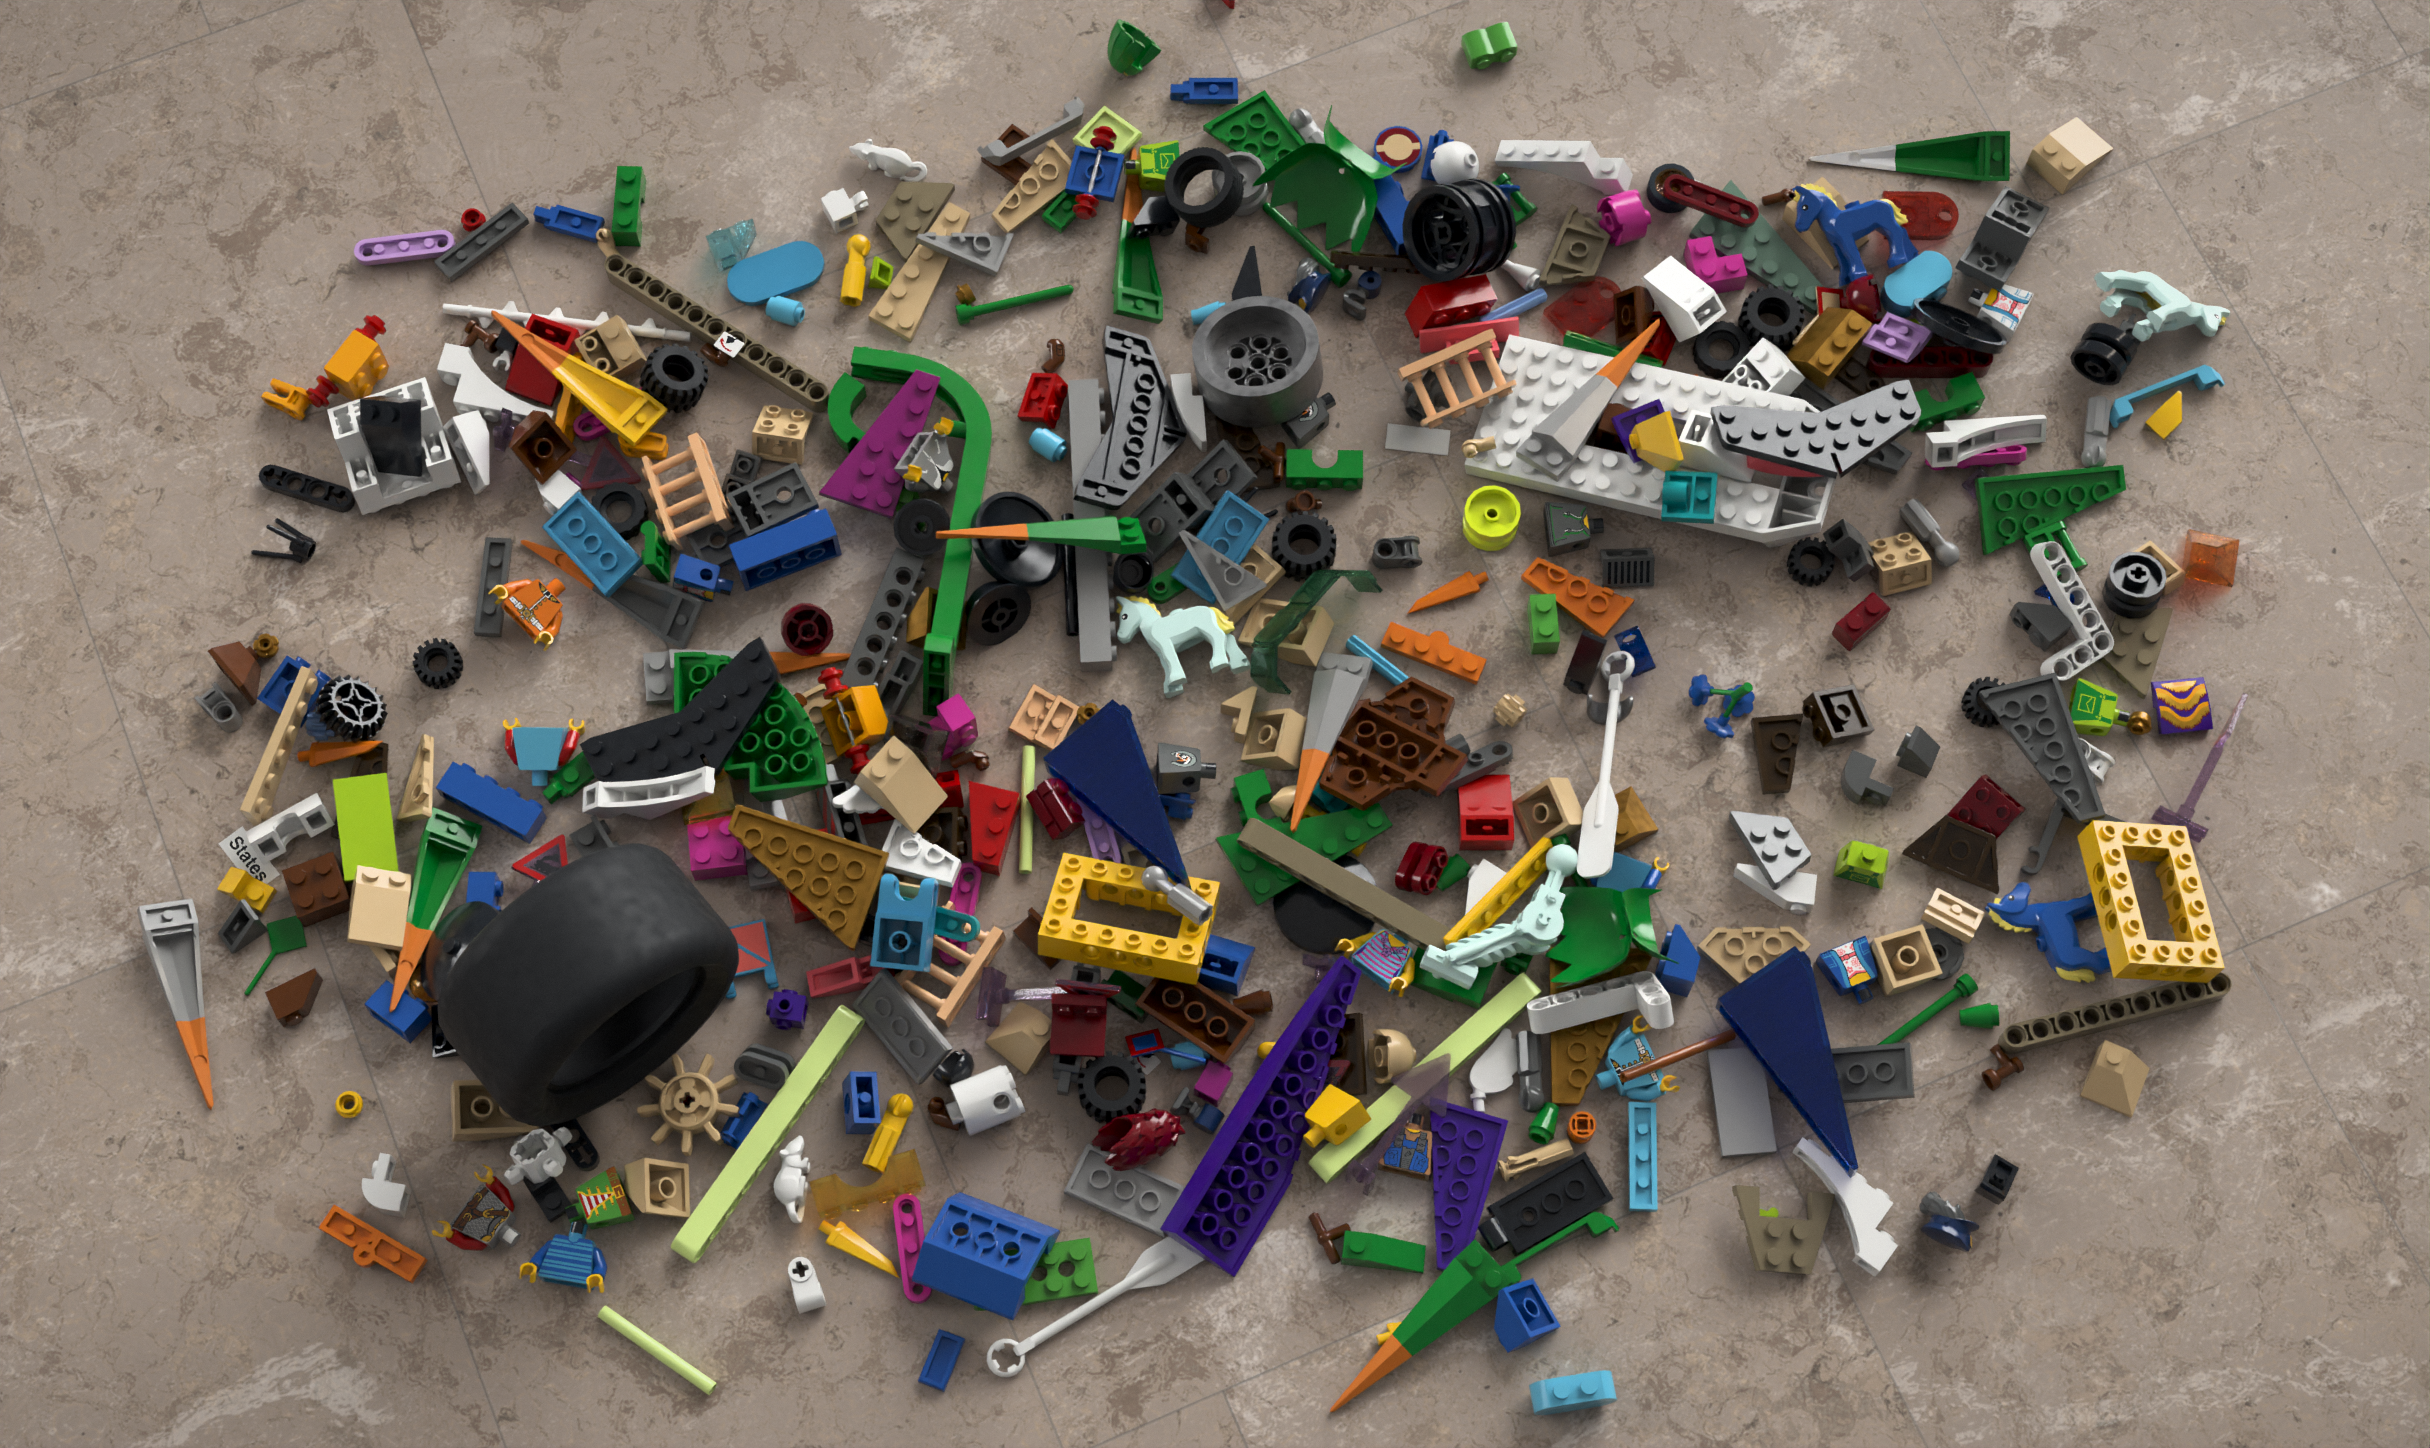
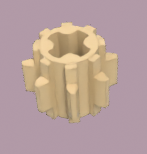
M1505 694L1494 707L1493 712L1497 715L1495 719L1504 727L1507 724L1512 728L1515 727L1527 713V709L1523 706L1525 701L1516 694L1513 697L1510 694Z

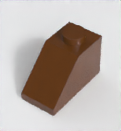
M315 968L265 992L277 1020L283 1027L295 1026L310 1014L323 982L321 975Z

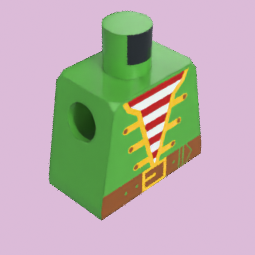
M615 1166L577 1187L575 1190L579 1202L565 1208L570 1223L586 1218L587 1224L591 1229H599L636 1220Z

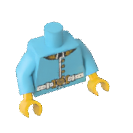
M1641 1015L1635 1017L1633 1025H1630L1616 1037L1608 1049V1056L1605 1060L1607 1071L1597 1074L1595 1077L1601 1090L1615 1085L1620 1096H1628L1630 1099L1648 1102L1665 1095L1666 1091L1678 1092L1680 1086L1670 1088V1081L1677 1077L1672 1075L1664 1076L1661 1069L1625 1083L1621 1080V1072L1655 1059L1645 1035H1640L1639 1033L1649 1031L1652 1028L1649 1024L1644 1028L1641 1027L1640 1021L1644 1018Z

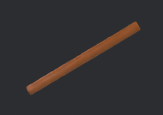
M1732 1029L1623 1071L1620 1073V1078L1624 1083L1732 1041L1736 1038V1034Z

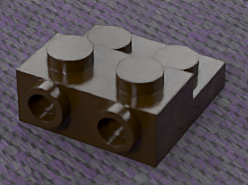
M1854 684L1812 692L1803 701V714L1806 718H1810L1814 726L1813 737L1816 741L1821 742L1823 748L1843 744L1848 739L1870 735L1874 731V727Z
M958 807L937 808L919 828L917 833L929 843L938 845L960 859L961 864L962 856H967V842L963 840V831L968 830L967 816L963 815V812Z

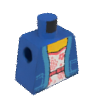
M680 554L674 575L673 587L684 590L704 601L713 602L716 592L730 596L734 581L720 578L721 567Z
M1866 936L1819 954L1815 962L1839 996L1853 992L1859 1005L1874 998L1868 986L1875 982L1878 973Z

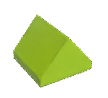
M875 256L873 258L868 288L887 290L891 284L894 267Z

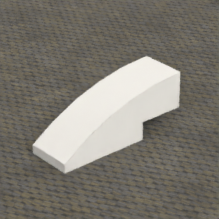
M1191 373L1170 374L1172 396L1186 432L1201 452H1207L1203 395H1192Z

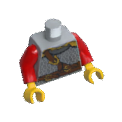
M482 1164L487 1169L486 1176L480 1177L476 1172H474V1176L479 1181L486 1182V1186L483 1183L478 1186L450 1224L447 1221L438 1220L437 1222L444 1226V1231L440 1234L432 1230V1234L436 1237H446L448 1242L462 1250L482 1251L486 1247L494 1249L500 1240L509 1247H513L521 1236L518 1231L511 1227L516 1220L513 1214L514 1202L509 1189L496 1176H493V1171L489 1166Z

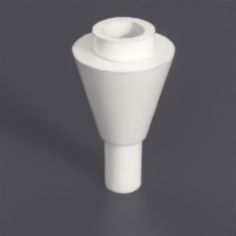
M1506 260L1501 268L1510 272V275L1525 291L1528 292L1538 287L1541 277L1539 269L1514 264L1509 260Z

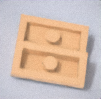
M1033 684L1007 730L1040 747L1057 752L1077 716L1079 706L1060 695L1055 697Z

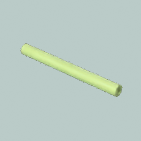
M1030 745L1022 747L1019 873L1021 874L1032 873L1034 809L1027 800L1026 795L1034 789L1035 747Z
M606 1305L600 1310L598 1318L706 1394L710 1395L714 1391L717 1383Z

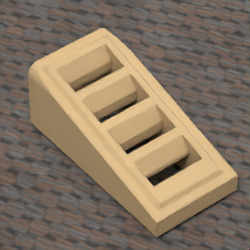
M2152 541L2133 551L2145 554L2152 553V557L2157 559L2164 567L2167 579L2162 594L2166 596L2183 585L2186 572Z

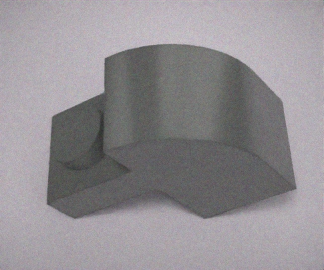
M1841 519L1823 533L1829 551L1842 560L1850 580L1856 582L1874 568L1871 556L1874 553L1863 535L1846 520Z
M1855 750L1851 751L1841 774L1840 782L1844 794L1855 804H1858L1863 796L1872 804L1886 806L1894 788L1871 779L1870 775L1877 760Z

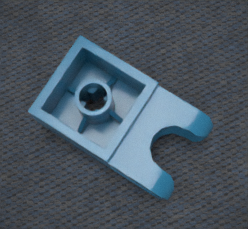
M884 874L882 876L878 909L875 916L870 966L930 972L939 884L935 878L924 879L920 884L918 895L913 900L906 901L900 895L898 878L893 874ZM903 935L907 939V946L904 949L902 945H899V939H903Z

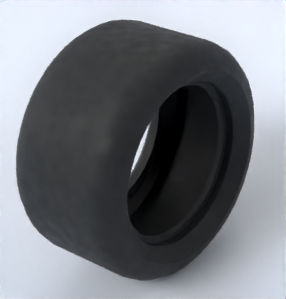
M630 843L601 849L563 866L536 883L510 903L480 931L457 959L443 985L438 1000L439 1025L446 1039L499 1106L513 1119L532 1126L566 1122L585 1115L623 1094L660 1067L692 1038L718 1008L733 982L739 964L737 940L726 923L676 863L663 851L640 843Z

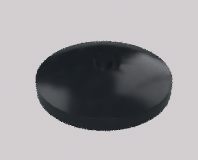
M1917 298L1910 308V314L1922 326L1943 339V342L1951 347L1959 346L1976 352L2000 354L2007 343L2005 336L1996 328L1954 306L1931 299Z
M1000 492L992 495L978 506L972 517L971 528L1054 520L1032 498L1016 492ZM971 538L973 549L982 566L993 578L1002 584H1017L1026 591L1035 590L1051 581L1057 575L1062 565L1063 544L1029 540Z
M1344 855L1334 861L1337 865L1377 887L1371 873L1358 860L1349 855ZM1303 881L1273 897L1274 915L1280 930L1290 942L1310 953L1319 955L1343 953L1344 951L1342 950L1335 951L1341 939L1352 940L1371 933L1375 926V922Z
M468 902L452 910L437 925L424 949L421 960V983L428 996L436 1001L439 1000L443 985L455 962L480 931L500 913L499 910L485 902Z

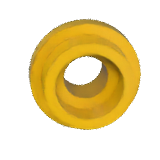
M354 1091L343 1092L336 1099V1111L344 1118H354L362 1111L363 1100ZM350 1101H353V1108L346 1109V1104Z

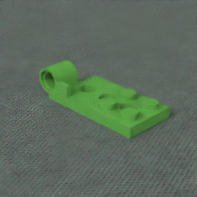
M1090 1237L1054 1243L1049 1255L1043 1253L1035 1268L1042 1267L1048 1272L1047 1277L1043 1281H1036L1030 1276L1025 1285V1299L1021 1306L1098 1294ZM1017 1249L1004 1251L1008 1256H1014L1019 1252ZM1064 1263H1071L1075 1267L1074 1273L1069 1277H1064L1059 1273V1268ZM974 1305V1310L985 1311V1309Z

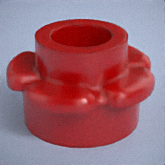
M475 208L467 209L461 218L463 228L468 232L475 231L486 222L484 214Z

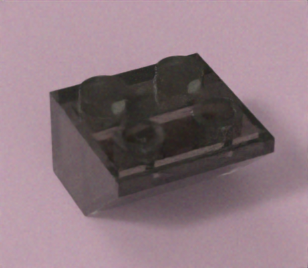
M890 714L883 742L885 745L895 736L918 757L936 780L950 731L906 715Z

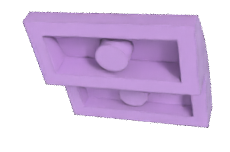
M1887 312L1879 325L1874 324L1862 341V345L1908 363L1929 342L1932 332L1924 326Z

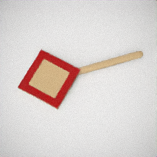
M1815 287L1817 315L1792 341V345L1795 346L1827 307L1842 308L1841 297H1844L1843 289Z

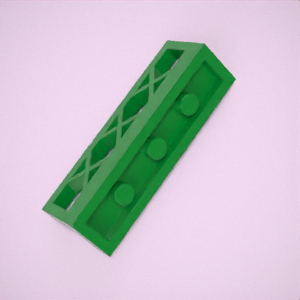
M1569 330L1564 336L1562 345L1609 357L1617 356L1624 349ZM1640 354L1635 362L1662 368L1664 361Z

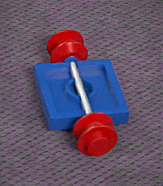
M1100 126L1093 130L1095 138L1090 140V144L1095 149L1077 145L1075 148L1065 186V193L1077 195L1075 201L1078 204L1074 205L1072 210L1080 219L1089 220L1097 215L1094 208L1099 206L1098 200L1114 203L1125 156L1124 154L1108 152L1114 149V144L1111 141H1115L1117 135L1107 126Z

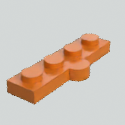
M1390 622L1381 642V648L1477 685L1487 661L1485 658L1449 645V638L1443 631H1434L1430 636H1427L1394 622Z
M333 1205L319 1226L321 1231L354 1249L353 1258L360 1267L369 1268L377 1263L413 1284L428 1261L422 1255L336 1205Z

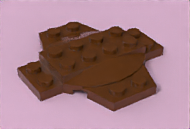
M1411 676L1386 692V697L1380 701L1371 702L1370 698L1358 700L1332 750V756L1328 759L1319 782L1320 789L1362 811L1392 792L1411 789L1418 792L1419 789H1422L1438 797L1468 762L1467 754L1447 745L1444 736L1455 706L1454 697Z

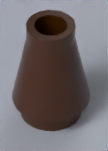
M1261 989L1240 998L1233 999V1006L1246 1014L1267 1015L1268 1012H1273L1270 990L1264 991Z

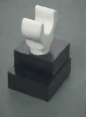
M502 327L496 343V347L501 355L494 360L493 367L497 371L501 364H507L505 371L509 374L512 367V358L515 357L519 342L504 327Z

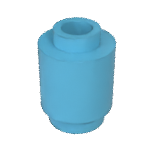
M777 296L769 299L766 306V315L774 321L796 326L803 321L805 309L799 301Z
M1038 427L1029 439V445L1032 446V449L1051 462L1062 460L1068 450L1066 447L1067 442L1046 428Z
M1190 1041L1175 1044L1174 1048H1170L1205 1059L1210 1058L1208 1053ZM1170 1054L1174 1070L1181 1068L1182 1071L1206 1065V1062L1199 1063Z

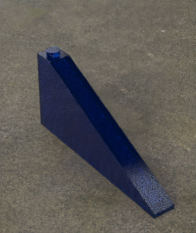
M1112 699L1043 757L1047 772L1052 777L1063 780L1075 797L1151 863L1162 867L1173 882L1184 884L1192 890L1133 724L1132 713L1124 704L1120 706Z
M1794 946L1718 998L1715 1008L1847 1175L1852 1178L1859 1167L1811 960L1804 951L1800 952Z

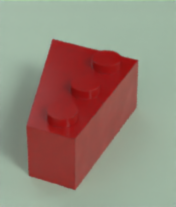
M1486 274L1421 286L1404 314L1415 338H1418L1419 330L1452 326L1489 313L1497 297Z
M969 781L973 865L978 866L981 872L1000 876L1021 805L1020 793Z

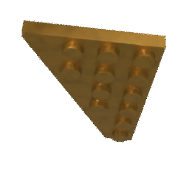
M737 804L728 826V832L849 950L855 951L887 864L889 853Z
M1630 948L1627 960L1621 966L1592 979L1560 988L1557 987L1568 983H1551L1550 980L1566 970L1571 964L1549 958V996L1636 972L1646 971L1652 957L1641 952L1638 948ZM1624 1013L1550 1032L1551 1103L1557 1106H1579Z

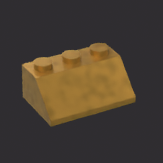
M1827 307L1786 356L1804 377L1824 390L1862 345V341L1871 330L1872 323L1852 309Z

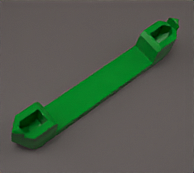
M1595 1211L1502 1265V1269L1513 1279V1282L1508 1286L1520 1283L1521 1274L1517 1270V1266L1583 1227L1587 1228L1593 1238H1597L1611 1228L1616 1233L1619 1231L1618 1226L1613 1218Z

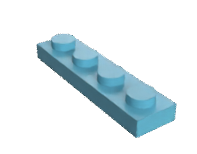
M1628 1103L1629 1211L1657 1212L1656 1103Z

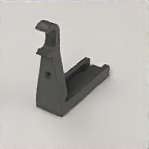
M2058 798L2053 804L2038 846L2029 847L2030 853L2038 856V861L2035 868H2029L2027 865L2021 868V871L2026 875H2035L2041 870L2062 817L2066 816L2074 820ZM2108 814L2103 819L2096 820L2125 822Z

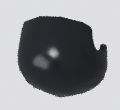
M962 1049L964 1054L958 1051L951 1053L934 1071L933 1076L945 1087L950 1088V1085L971 1077L975 1064L972 1055L965 1049Z

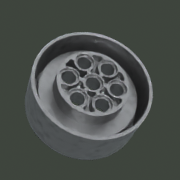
M1252 296L1234 300L1212 312L1202 322L1195 334L1192 344V356L1200 395H1203V402L1207 408L1226 422L1252 428L1278 425L1298 416L1306 410L1320 391L1323 382V365L1316 326L1304 310L1289 301L1270 296Z

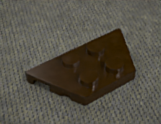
M1945 815L1902 852L1904 856L1996 895L1999 893L1996 836Z

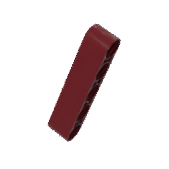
M1924 347L1915 358L1908 362V365H1905L1899 359L1873 349L1867 360L1866 367L1881 378H1956L1973 372L1975 378H1982L1987 374L1993 362V354L1976 352L1962 347ZM1874 360H1879L1883 362V364H1877ZM1925 360L1933 362V365L1927 364ZM1950 360L1956 361L1959 365L1952 364ZM1976 360L1981 361L1984 365H1980V364L1976 363L1975 361H1976Z

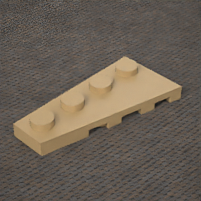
M1053 139L1050 140L1041 155H1038L1033 165L1022 175L1013 190H1010L992 213L993 220L1005 233H1012L1065 191L1072 161Z

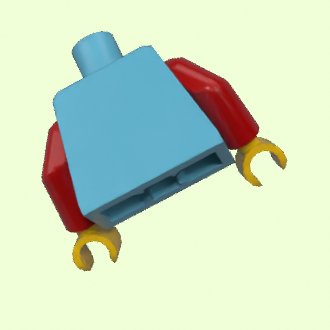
M515 718L513 726H509L507 719L503 721V726L506 730L505 751L513 764L519 767V770H532V786H548V770H560L561 766L567 764L576 750L580 736L585 732L584 721L582 720V724L579 727H573V718L569 720V731L568 728L521 727L517 718Z

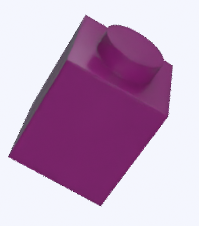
M1209 1060L1194 1087V1095L1218 1108L1233 1081L1231 1068L1219 1061L1214 1063Z

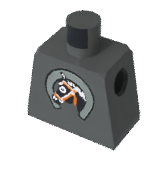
M1327 392L1319 398L1316 397L1312 404L1301 414L1280 424L1297 449H1301L1328 426L1329 413L1327 410L1334 407L1336 402L1333 396Z
M1158 743L1156 759L1157 794L1199 791L1201 778H1216V763L1201 762V751L1198 748Z

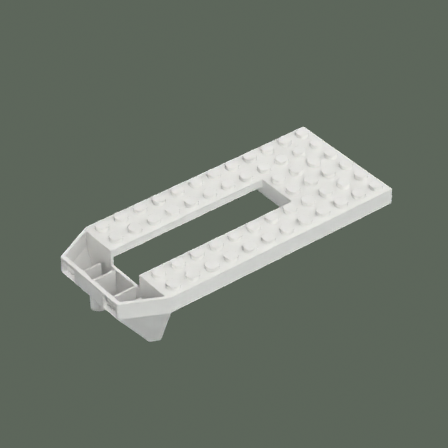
M1509 334L1498 366L1506 383L1515 380L1517 385L1512 388V394L1500 399L1496 395L1489 398L1490 403L1484 406L1473 439L1494 436L1496 449L1477 453L1473 458H1466L1464 464L1466 474L1661 519L1662 489L1665 472L1644 460L1633 463L1628 454L1584 445L1574 464L1557 482L1516 457V450L1532 434V430L1614 357ZM1636 362L1609 402L1612 404H1622L1632 410L1660 399L1664 411H1670L1673 422L1686 425L1692 410L1710 414L1711 407L1721 405L1812 413L1820 412L1803 399ZM1493 380L1491 389H1494V388L1497 387L1496 384H1495V382H1494V380ZM1680 466L1677 471L1702 472ZM1718 475L1714 524L1676 523L1762 542L1768 548L1782 546L1821 532L1836 479L1826 476H1783L1780 489ZM1825 487L1822 496L1814 492L1816 488Z

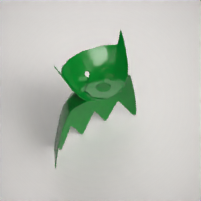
M1331 105L1324 126L1325 144L1306 143L1301 145L1268 168L1252 186H1258L1275 180L1270 208L1297 201L1298 230L1326 222L1325 250L1328 251L1344 241L1352 239L1351 251L1359 252L1370 229L1378 201L1373 179L1387 177L1403 167L1407 162L1392 169L1362 151L1342 135L1330 122ZM1344 168V173L1341 174L1339 172V169Z
M1561 887L1559 892L1565 894V898L1562 903L1563 909L1560 910L1564 920L1563 929L1560 934L1566 937L1547 952L1545 956L1571 964V966L1550 980L1551 983H1568L1557 988L1566 987L1610 972L1627 960L1631 943L1648 956L1679 964L1659 954L1650 914L1649 896L1662 891V889L1629 888L1620 892L1612 888Z

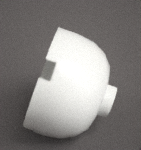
M1453 141L1439 145L1434 149L1435 158L1431 160V169L1439 185L1477 178L1479 161L1475 151L1469 145Z

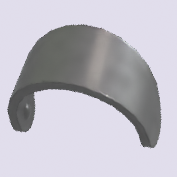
M1588 693V717L1597 724L1606 725L1608 703L1593 701L1592 694ZM1632 696L1619 702L1617 723L1624 720L1630 714L1633 707Z

